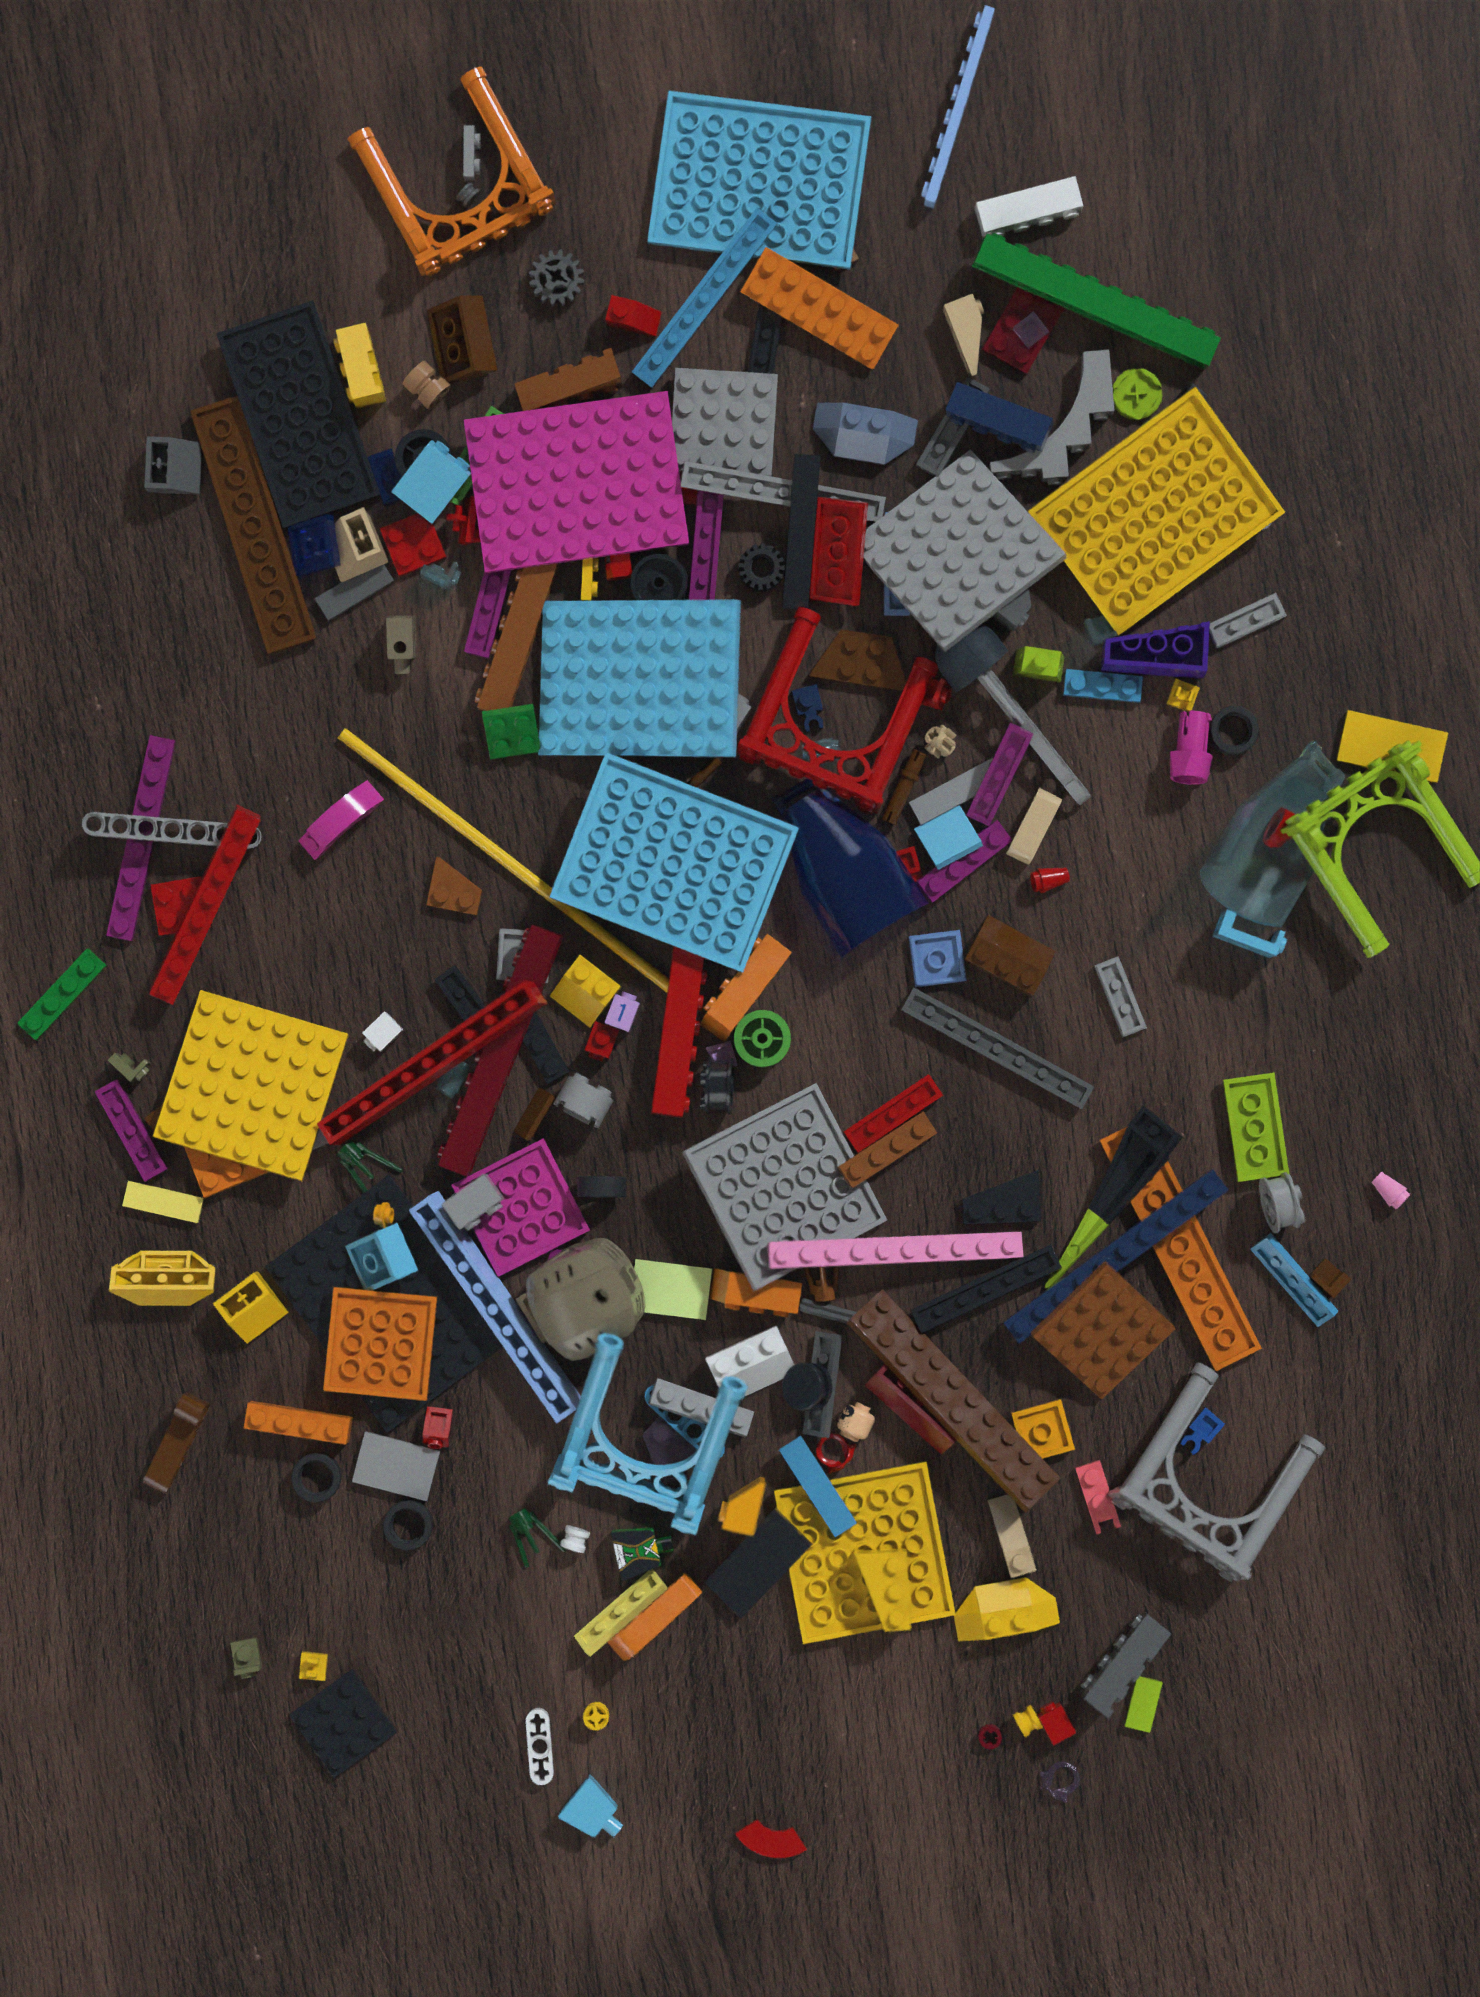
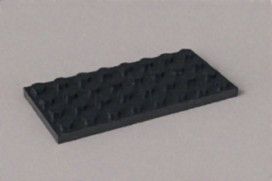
M313 300L216 333L284 529L381 496Z

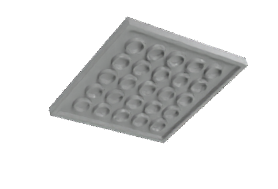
M970 449L944 469L939 477L935 476L866 529L863 560L946 652L1059 565L1067 556Z
M817 1083L682 1152L753 1291L797 1269H769L768 1242L853 1239L887 1221L867 1180L851 1189L837 1168L854 1155Z

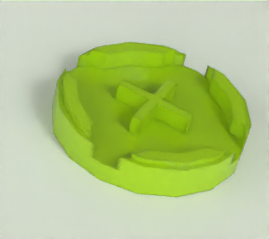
M1130 369L1123 372L1117 377L1112 386L1114 408L1127 419L1142 420L1150 417L1156 412L1162 401L1160 381L1153 373L1145 369Z

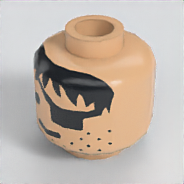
M856 1402L855 1406L846 1405L837 1422V1427L841 1430L839 1434L855 1442H858L859 1439H866L875 1422V1417L869 1413L871 1408L859 1402Z

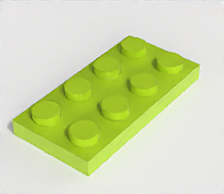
M1275 1073L1222 1080L1237 1182L1261 1179L1263 1177H1276L1284 1172L1289 1175Z

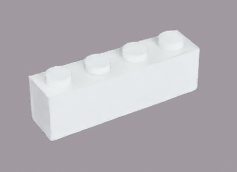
M1074 176L976 202L975 210L983 237L986 234L991 235L992 233L1004 236L1006 231L1014 229V232H1022L1029 229V225L1039 223V226L1053 223L1054 219L1063 216L1064 219L1074 218L1079 215L1078 212L1082 211L1083 202L1076 177Z

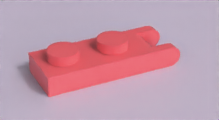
M1100 1460L1075 1467L1096 1535L1101 1533L1099 1523L1113 1519L1116 1528L1121 1527L1115 1506L1112 1503L1113 1499L1107 1495L1110 1490Z

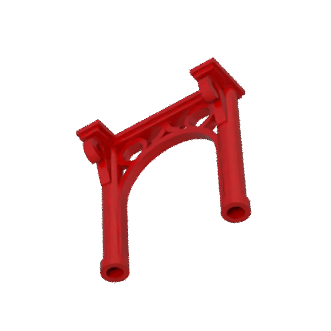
M798 607L794 615L795 621L746 735L743 739L740 738L736 755H739V759L748 764H754V762L760 764L761 759L765 760L764 763L769 767L775 769L782 767L789 770L788 773L795 778L803 779L805 777L812 780V784L819 788L826 789L829 787L836 790V794L845 799L855 798L854 804L858 806V810L870 815L872 812L878 814L884 800L882 795L930 682L937 675L938 666L929 659L923 657L915 658L912 671L889 725L883 735L873 744L851 751H840L821 746L810 740L799 730L791 717L788 707L789 689L812 635L821 619V616L815 611L805 607ZM781 706L785 723L776 724L771 727ZM790 730L795 738V744L790 748L779 746L774 742V734L778 731ZM800 742L804 745L802 750L808 754L810 762L791 755L798 750ZM880 748L877 757L874 761V764L870 769L869 763L864 756L869 755ZM834 758L840 759L836 767L837 774L819 767L825 762L833 763ZM857 759L864 768L863 775L852 777L846 774L842 768L843 763L847 760Z

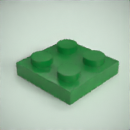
M533 704L482 711L490 759L539 752L540 742Z

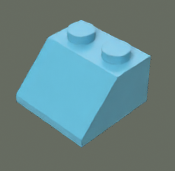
M398 1223L345 1246L364 1290H375L418 1271Z

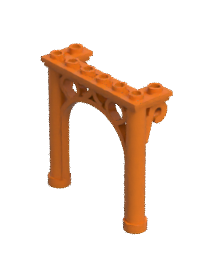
M477 67L468 71L460 80L500 151L502 168L495 188L476 207L460 214L447 216L434 215L422 211L412 204L405 195L370 127L360 129L348 138L352 149H356L410 248L421 276L425 274L431 276L441 269L440 266L445 263L453 264L463 258L462 254L470 250L472 252L480 250L486 245V241L492 238L498 240L508 234L507 230L514 226L520 228L531 221L530 218L538 213L540 216L549 213L553 209L552 206L556 204L553 190L551 188L548 189L547 185H543L489 86L483 67ZM509 165L520 185L506 182ZM502 190H515L520 195L519 201L508 208L502 207L498 203V198ZM525 197L529 200L527 203H525ZM494 203L495 209L503 215L486 224V217L492 211L490 206ZM415 216L431 222L427 236ZM462 222V226L471 225L477 229L460 238L459 226L456 223ZM439 224L449 225L454 229L453 237L443 243H439L433 238V233Z

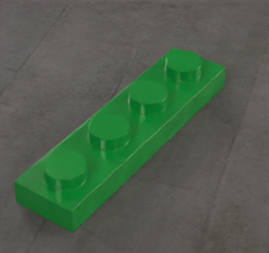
M87 948L17 1024L35 1041H38L107 965Z

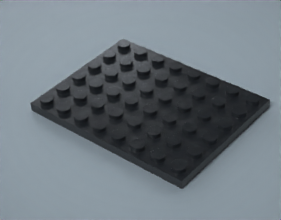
M391 1175L378 1182L265 1266L327 1351L333 1288L341 1287L364 1290L345 1246L384 1229L380 1225L374 1224L373 1214L377 1204L388 1202L391 1208L394 1209V1220L391 1224L389 1223V1226L398 1223L418 1271L372 1291L437 1297L427 1401L359 1394L386 1432L392 1430L503 1347L409 1210L414 1206Z

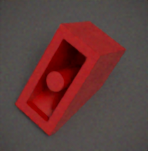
M611 295L605 319L606 326L656 337L662 312L638 301Z

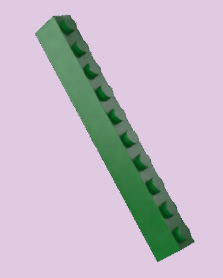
M986 234L983 238L972 267L1203 370L1210 365L1221 339L1215 335L1216 332L1207 327L1200 329L1193 326L1191 320L1182 316L1178 318L1173 317L1163 307L1155 306L1153 308L1146 305V301L1138 296L1128 297L1122 294L1123 291L1116 286L1109 285L1106 287L1099 284V279L1091 275L1081 276L1075 273L1076 269L1071 266L1052 263L1053 259L1046 255L1038 254L1036 256L1030 253L1029 248L1018 243H1015V245L1005 242L1006 238L999 234Z

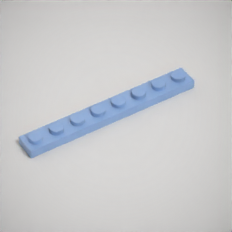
M985 5L983 13H977L973 27L978 28L975 37L970 36L966 51L970 52L968 61H962L959 75L963 76L961 85L955 84L951 97L952 100H955L953 110L948 109L945 116L944 124H947L948 127L945 134L940 133L936 148L941 150L938 158L933 157L929 172L933 173L931 182H925L921 196L925 197L924 205L931 208L935 206L993 18L995 10L993 7Z

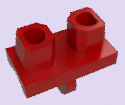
M474 496L465 498L464 507L456 505L455 514H447L446 520L453 522L452 531L460 532L458 544L481 543L479 527L475 526L477 512Z

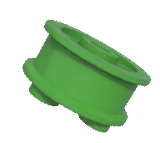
M757 1010L744 1016L738 1023L734 1033V1044L739 1056L748 1064L756 1067H768L778 1063L788 1052L791 1043V1034L787 1023L781 1016L768 1010ZM765 1034L767 1041L759 1043L757 1040L758 1035Z

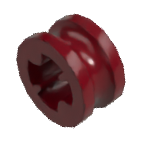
M987 1724L979 1730V1742L984 1748L995 1749L1000 1745L1002 1736L997 1726ZM986 1731L989 1733L996 1732V1741L992 1742L989 1740L985 1742L983 1740L986 1738L984 1733Z

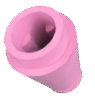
M1383 1172L1372 1181V1184L1389 1207L1393 1206L1395 1209H1398L1410 1196L1406 1191L1408 1188Z

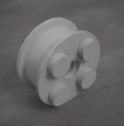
M1284 1172L1281 1173L1280 1178L1267 1180L1263 1177L1259 1180L1262 1209L1273 1233H1278L1280 1228L1291 1225L1294 1228H1299L1302 1223H1305L1304 1213L1299 1203L1302 1200V1193L1298 1185L1294 1186L1290 1174L1288 1175Z

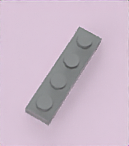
M657 1378L648 1404L708 1424L716 1398ZM738 1406L729 1432L745 1438L748 1434L754 1411Z

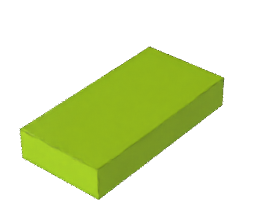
M1143 1676L1135 1680L1124 1724L1125 1727L1150 1733L1162 1681Z

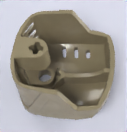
M595 1238L565 1248L535 1269L526 1279L528 1305L538 1328L549 1345L562 1356L572 1361L587 1358L596 1353L595 1345L600 1331L604 1334L615 1335L620 1339L626 1338L633 1332L645 1313V1295L639 1277L625 1253L606 1238ZM568 1265L572 1266L573 1276L570 1275ZM556 1270L559 1271L561 1282L557 1280ZM545 1278L548 1280L549 1287H546ZM598 1290L603 1297L608 1298V1301L600 1302L596 1298L595 1292ZM587 1337H590L595 1344H592Z

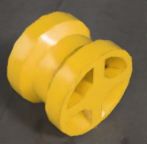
M601 1702L590 1703L584 1710V1724L591 1730L603 1729L609 1720V1710L606 1705Z
M1031 1705L1027 1706L1024 1712L1013 1714L1025 1738L1034 1729L1040 1730L1043 1728Z

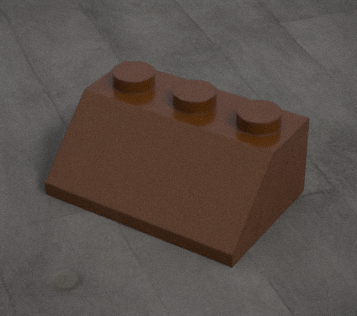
M459 295L427 310L439 373L449 384L480 378L497 371L483 296Z
M988 915L964 961L1032 997L1041 983L1056 951Z

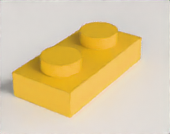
M599 557L583 560L581 601H592V597H597L598 582H593V574L599 570Z

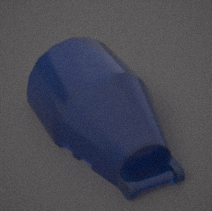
M806 778L781 795L777 793L771 799L782 815L783 822L799 828L790 851L801 895L841 959H843L850 951L909 913L929 905L889 839L827 788H819L812 784V780ZM812 786L816 787L817 790L807 795L791 807H786L785 803Z

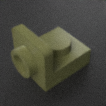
M114 1053L108 1059L130 1082H134L136 1079L141 1081L150 1071L147 1067L151 1063L146 1059L136 1068L132 1067L135 1062L125 1053L122 1055Z
M257 1637L231 1642L235 1667L233 1670L234 1675L241 1674L242 1679L256 1676V1672L262 1669Z

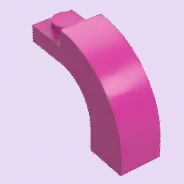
M368 780L323 813L300 838V844L314 860L318 859L342 834L361 819L371 814L384 799Z

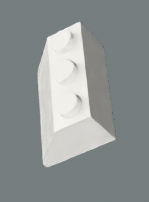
M776 1325L706 1357L718 1386L720 1387L724 1377L739 1378L747 1385L744 1397L784 1379L788 1369L794 1365Z

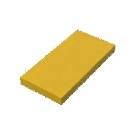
M1348 710L1336 761L1368 768L1367 765L1379 757L1383 760L1389 756L1387 751L1397 744H1403L1408 740L1410 743L1420 740L1422 751L1417 755L1423 759L1429 768L1430 776L1426 779L1428 782L1437 783L1448 733ZM1393 767L1389 771H1396V769Z

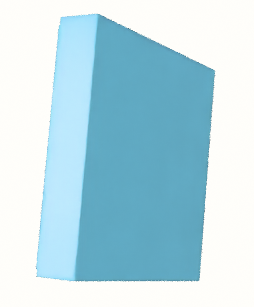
M960 805L914 829L937 870L983 846L982 841Z

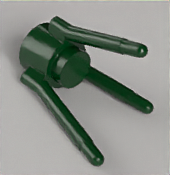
M350 1140L337 1153V1156L342 1159L340 1163L348 1170L363 1193L368 1190L353 1167L357 1166L370 1179H373L374 1175L360 1162L364 1158L362 1152L396 1172L402 1173L400 1167L367 1149L360 1142L355 1144Z
M524 1508L508 1518L511 1522L509 1527L513 1532L525 1568L529 1567L520 1534L524 1533L533 1551L536 1554L539 1553V1549L529 1532L534 1527L532 1522L562 1552L567 1551L566 1548L560 1546L561 1542L537 1518L534 1511L529 1513Z

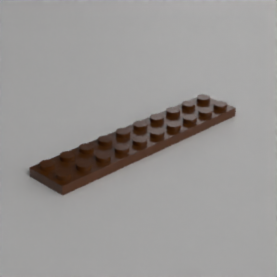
M238 395L190 410L267 654L270 655L317 640L271 492Z
M883 1289L846 1322L1025 1513L1061 1479L924 1333H921L919 1327Z

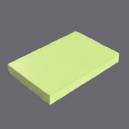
M635 1259L634 1270L641 1281L645 1295V1313L706 1320L712 1268Z

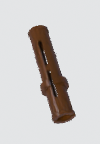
M912 749L904 770L901 769L899 773L901 777L881 818L882 820L892 825H897L915 781L918 782L920 778L918 774L928 755Z

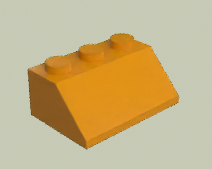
M759 1477L731 1494L727 1502L722 1501L719 1521L723 1522V1529L753 1536L765 1487V1478Z

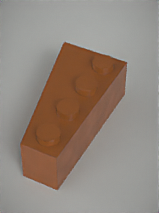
M612 348L603 350L604 356L599 358L596 356L592 357V355L581 358L582 360L575 367H573V364L560 366L553 371V375L549 376L548 372H544L514 383L522 410L528 411L564 406L579 400V403H584L594 399L593 395L602 392L604 395H610L617 392L618 387L622 386Z

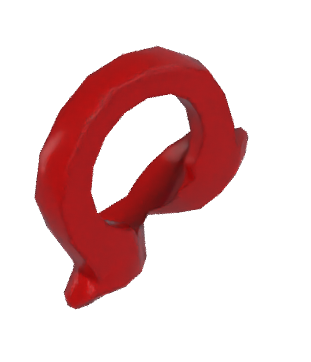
M831 1433L829 1438L822 1437L816 1447V1455L820 1462L828 1468V1474L842 1470L851 1461L857 1445H851L841 1435ZM836 1439L840 1442L846 1459L844 1462L830 1460L823 1456L821 1448L826 1440Z

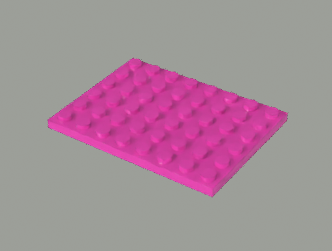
M668 391L464 419L485 573L689 545Z

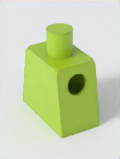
M1028 646L1016 649L1013 675L1061 682L1064 655L1060 651Z

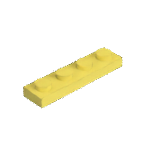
M653 1569L647 1571L574 1635L575 1639L584 1652L592 1656L668 1589Z

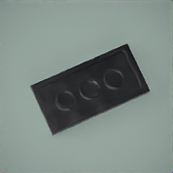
M775 1508L755 1528L753 1536L749 1535L704 1582L742 1618L813 1544Z

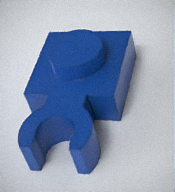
M1204 1407L1188 1425L1193 1430L1192 1434L1183 1436L1180 1444L1185 1445L1188 1440H1193L1194 1448L1190 1452L1196 1454L1200 1449L1202 1439L1209 1444L1225 1423Z

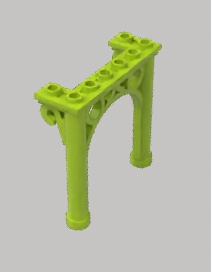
M1408 740L1403 744L1399 743L1387 751L1389 756L1383 760L1379 757L1367 765L1369 768L1363 774L1358 771L1346 779L1348 784L1342 788L1338 785L1326 793L1328 796L1322 802L1317 799L1306 806L1307 811L1300 814L1297 813L1285 821L1287 825L1281 829L1283 834L1286 833L1288 837L1292 836L1363 946L1362 950L1367 958L1380 953L1390 944L1347 880L1341 864V849L1344 838L1353 823L1367 811L1378 806L1391 804L1405 806L1416 811L1427 822L1468 887L1471 888L1480 883L1479 859L1426 779L1430 776L1429 768L1423 759L1417 755L1422 751L1420 740L1410 743ZM1393 767L1396 769V771H1389ZM1387 777L1393 778L1397 783V790L1393 797L1384 796L1380 792V783ZM1373 782L1371 792L1378 800L1374 801L1373 797L1363 798L1357 792ZM1405 785L1416 801L1402 798ZM1347 800L1348 809L1343 816L1337 812H1330L1333 808ZM1327 818H1333L1338 823L1335 837H1326L1320 830L1321 823L1327 820ZM1327 843H1333L1331 858L1324 849L1327 847Z

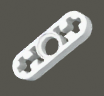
M534 1708L526 1717L530 1777L534 1783L545 1785L551 1781L554 1774L550 1718L544 1709ZM535 1714H539L540 1718H545V1722L541 1723L540 1728L541 1732L546 1731L547 1735L536 1734L531 1736V1732L536 1733V1724L530 1721V1719H534ZM542 1739L547 1743V1750L544 1753L539 1754L533 1750L532 1744L535 1740ZM548 1756L549 1761L544 1760L543 1765L544 1770H549V1773L545 1775V1779H540V1775L535 1774V1771L539 1769V1760L533 1762V1758L543 1759Z

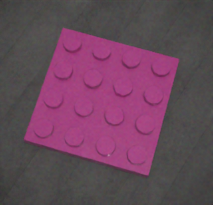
M544 1138L452 1184L455 1193H458L483 1174H488L505 1198L500 1202L503 1205L502 1208L492 1215H488L487 1212L479 1217L482 1222L473 1227L498 1277L590 1231Z

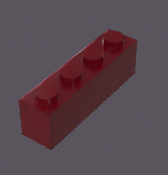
M885 1363L865 1384L872 1393L941 1455L955 1443L956 1439Z

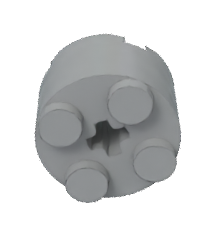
M575 1073L573 1077L568 1076L553 1104L558 1107L561 1103L565 1107L563 1110L565 1113L588 1125L590 1121H594V1127L599 1128L613 1103V1099L610 1098L612 1092L600 1085L594 1088L588 1084L589 1080L578 1073Z

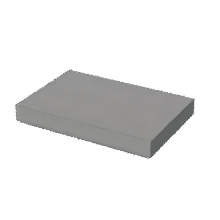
M365 1431L352 1482L428 1501L441 1450Z

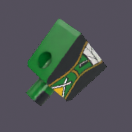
M654 1528L616 1529L611 1531L622 1581L659 1567L661 1565L660 1554L674 1551L671 1535L656 1539Z

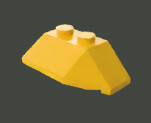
M139 1251L120 1264L111 1267L109 1291L137 1305L191 1306L214 1292L216 1270L214 1266L209 1265L193 1251Z
M1026 1577L975 1586L955 1612L956 1615H954L958 1641L993 1639L1037 1631L1060 1623L1056 1598Z

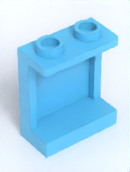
M433 440L426 445L391 491L431 524L439 517L446 505L471 475V470L468 469L470 465L460 457L454 458L448 453L449 448L440 441L435 443Z
M1230 910L1221 912L1212 937L1268 958L1283 952L1287 939L1283 938L1285 931L1279 930L1274 932L1271 942L1233 929L1232 925L1237 913Z

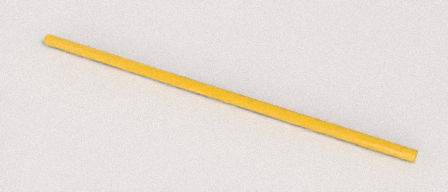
M345 728L338 737L339 740L667 993L669 982L667 976L580 909L549 898L552 887Z

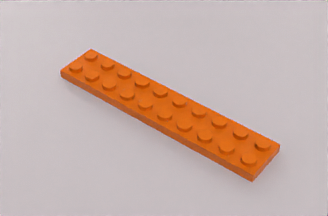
M1127 1127L1099 1140L1110 1163ZM1168 1161L1130 1202L1139 1221L1182 1190ZM1195 1215L1152 1246L1214 1371H1218L1262 1349Z

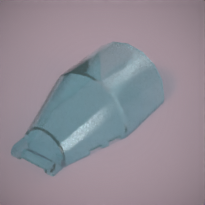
M1316 741L1307 744L1299 758L1295 759L1239 805L1199 871L1201 882L1209 894L1232 912L1237 913V915L1258 924L1282 927L1314 872L1293 838L1286 841L1281 847L1270 848L1265 845L1263 835L1267 825L1281 807L1294 814L1307 811L1306 806L1317 799L1322 802L1328 797L1326 793L1338 785L1341 786L1345 779L1344 773L1333 766L1322 753V748ZM1315 761H1317V763H1318V764L1323 768V770L1329 775L1328 777H1327L1326 774L1320 769V767L1315 763ZM1326 820L1323 821L1320 826V830L1322 833L1324 830Z

